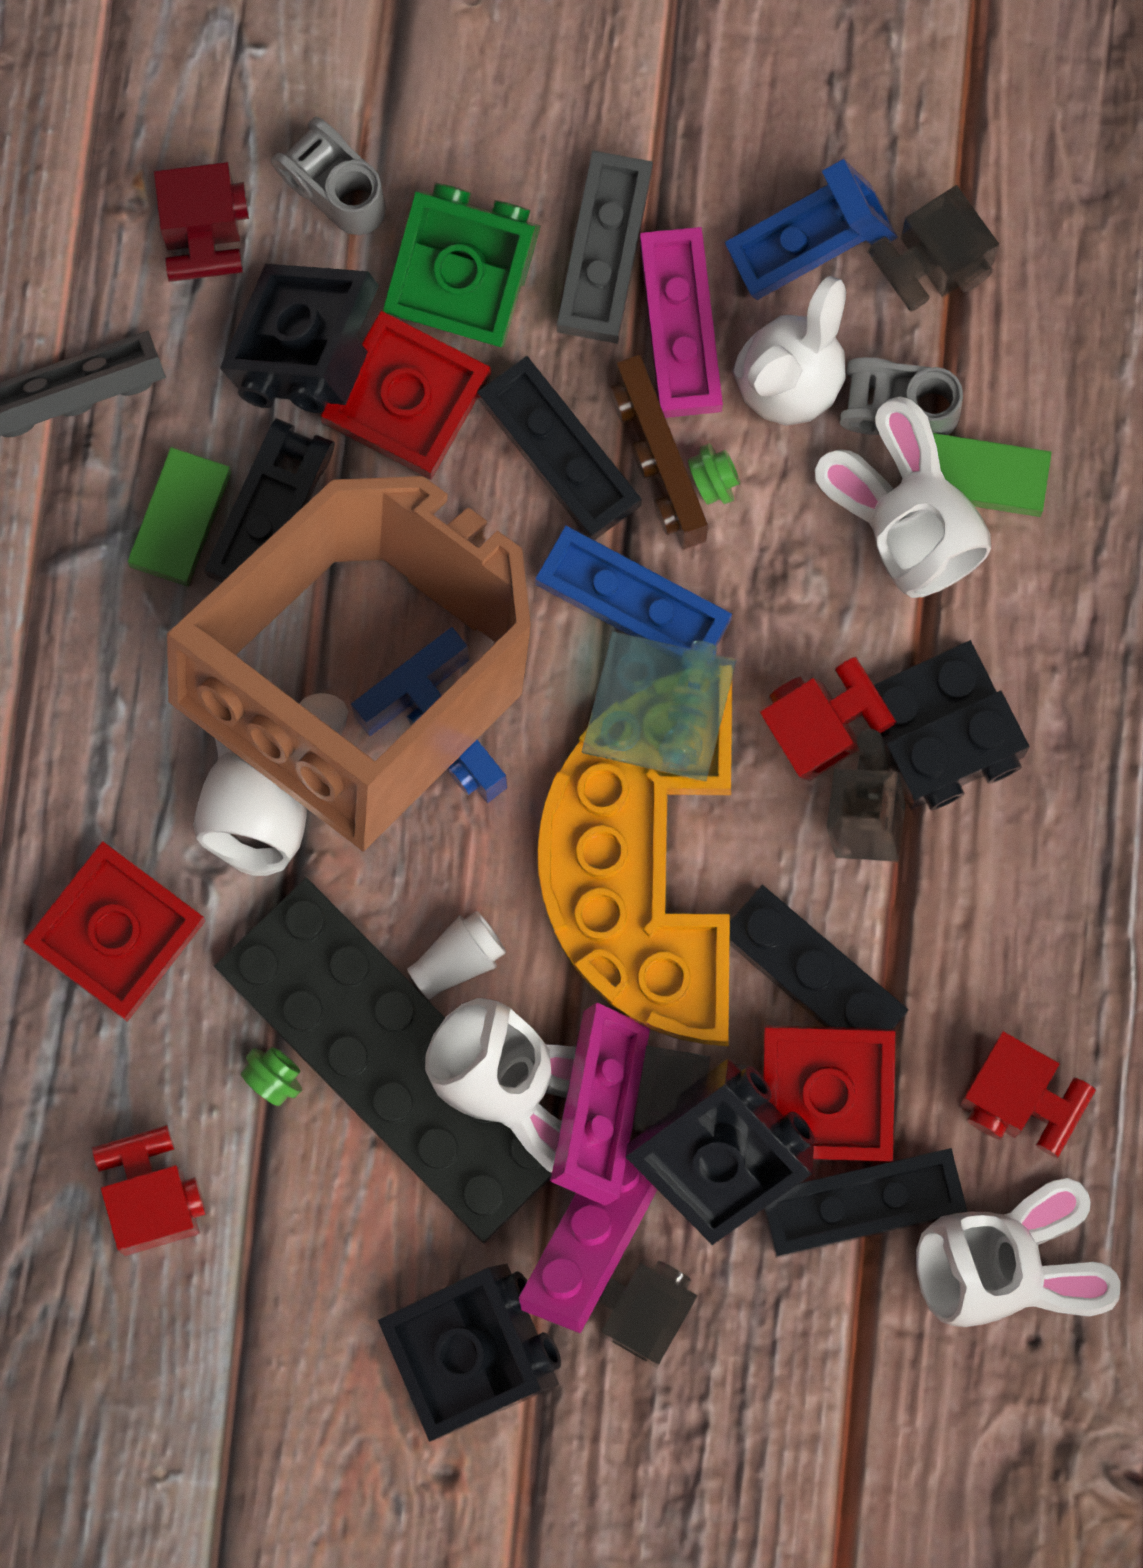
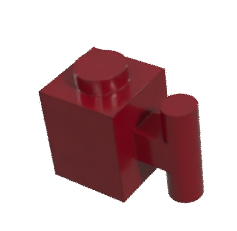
M228 162L154 171L160 230L166 249L169 251L189 248L190 253L188 255L165 257L168 282L243 273L240 248L220 251L215 249L217 244L240 242L238 220L249 219L245 183H233Z

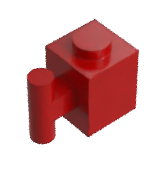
M852 657L835 668V672L847 690L834 699L824 683L815 678L805 683L802 677H797L774 690L769 695L773 704L760 711L761 716L800 778L811 781L863 748L849 725L850 722L863 715L874 735L887 730L896 723L895 718L857 657Z
M1003 1031L994 1043L959 1106L970 1112L967 1118L969 1124L998 1140H1001L1004 1133L1016 1138L1022 1132L1031 1115L1038 1118L1047 1125L1036 1146L1045 1153L1059 1158L1096 1089L1085 1081L1074 1077L1062 1098L1050 1092L1046 1088L1060 1063Z
M168 1125L92 1147L94 1160L99 1172L124 1166L127 1180L101 1187L117 1250L124 1256L200 1234L196 1218L206 1215V1209L196 1177L185 1180L183 1171L177 1165L158 1171L153 1169L150 1157L175 1150Z

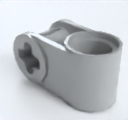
M314 117L308 122L309 131L285 154L277 152L271 158V163L282 179L303 198L310 200L341 230L354 235L370 233L379 227L384 220L386 212L379 175L371 165L348 146L346 141L332 126L323 119ZM354 190H363L371 194L365 202L359 205L352 206L341 202L346 194Z
M868 357L855 358L848 361L846 374L851 378L848 409L840 414L839 423L843 428L861 434L879 435L875 416L883 403L891 398L901 396L913 400L918 405L917 401L922 396L931 393L942 395L950 404L947 410L938 414H931L923 410L928 417L932 433L949 435L957 427L961 415L963 392L958 378L949 370L940 367L898 364L885 359ZM873 388L875 389L873 403L869 405V390Z

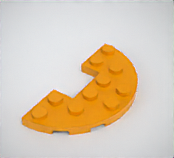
M732 666L705 667L661 678L652 682L651 687L633 695L621 704L616 702L600 715L579 737V743L566 759L560 772H557L553 779L543 809L538 840L539 879L549 920L563 951L582 978L612 1007L641 1025L679 1040L717 1046H729L730 914H666L668 795H731Z

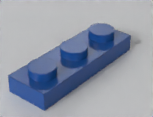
M568 526L564 527L535 578L536 586L694 670L705 668L732 620V613Z

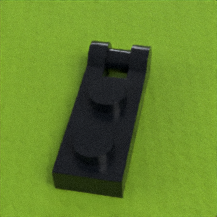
M278 418L273 421L204 569L207 577L223 582L309 502L320 476L323 475L329 464L335 446L334 441L317 434L313 439L294 432L295 426ZM284 455L301 461L296 474L277 467Z

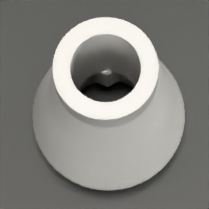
M475 911L466 919L459 915L423 956L408 967L407 970L421 992L430 1000L446 989L496 968L495 960L504 955L506 950L487 921L478 911Z

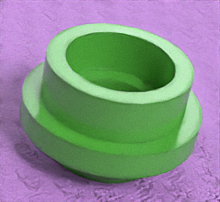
M710 443L701 446L700 454L689 458L688 464L702 498L707 505L721 500L723 504L734 501L732 488L740 485V479L727 450L716 453Z
M271 1047L265 1053L262 1050L253 1048L246 1056L248 1065L241 1072V1076L257 1094L268 1102L281 1106L288 1097L296 1098L302 1091V1086L296 1079L301 1072L299 1067L280 1050Z

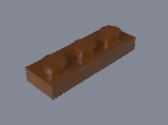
M639 354L617 362V384L609 387L610 395L620 421L624 422L631 419L639 441L631 443L643 478L654 476L662 497L654 500L661 526L666 535L676 532L683 550L706 542L708 523L641 355Z

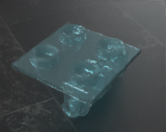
M612 632L582 753L707 781L737 660L716 655L717 647L704 641H693L691 649Z

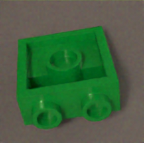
M435 182L432 193L415 191L383 312L497 347H504L521 286L525 285L541 225L528 222L531 210L499 200H494L492 211L468 204L471 192Z

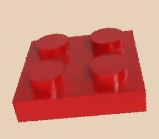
M380 311L362 343L368 353L346 405L328 403L321 414V421L328 427L432 480L478 399L477 392L486 385L490 378L491 367Z
M102 841L23 943L128 1022L206 920L204 916Z
M765 1026L764 1079L772 1094L769 1101L783 1116L793 1111L806 1121L815 1139L812 1145L814 1147L813 1159L893 1161L896 1029Z

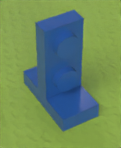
M845 159L822 170L828 185L725 242L750 295L754 299H761L865 240L877 250L898 238L872 185Z
M453 627L449 628L353 701L351 706L355 719L369 736H372L408 707H411L413 711L406 718L411 725L415 723L442 696L436 686L470 661L467 644ZM478 740L447 769L455 782L468 796L477 790L487 803L507 789L506 774Z

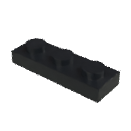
M525 356L477 392L480 403L587 537L595 541L641 506V497L528 356Z
M763 884L730 920V946L824 1027L894 1029L908 1013L909 1009Z
M952 1148L799 1183L764 1208L775 1258L933 1222L946 1215L968 1212Z

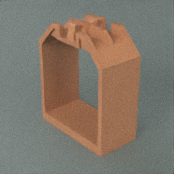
M424 476L332 480L167 633L168 702L363 852L523 692L531 623L522 548L498 530L485 541L484 534L487 520L470 508L465 509L447 525L435 517L433 514L447 502L448 494ZM385 560L408 577V582L474 631L478 629L495 642L376 761L236 656L334 562Z

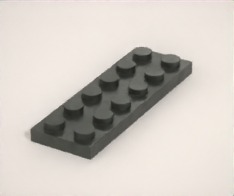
M307 877L214 965L216 971L483 1244L551 1179L552 1172L547 1171L524 1148L511 1128L500 1122L476 1119L463 1114L448 1105L437 1095L425 1072V1056L433 1034L445 1017Z

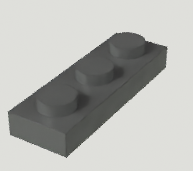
M592 150L557 321V333L618 344L653 171V161Z
M149 330L0 382V436H20L31 430L37 423L60 415L69 417L82 414L89 410L94 403L119 394L124 396L139 394L147 390L153 382L165 379L166 376Z

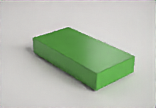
M933 433L942 474L975 507L1041 517L1044 508L1051 451Z
M171 447L127 561L129 567L189 587L231 475L230 467Z

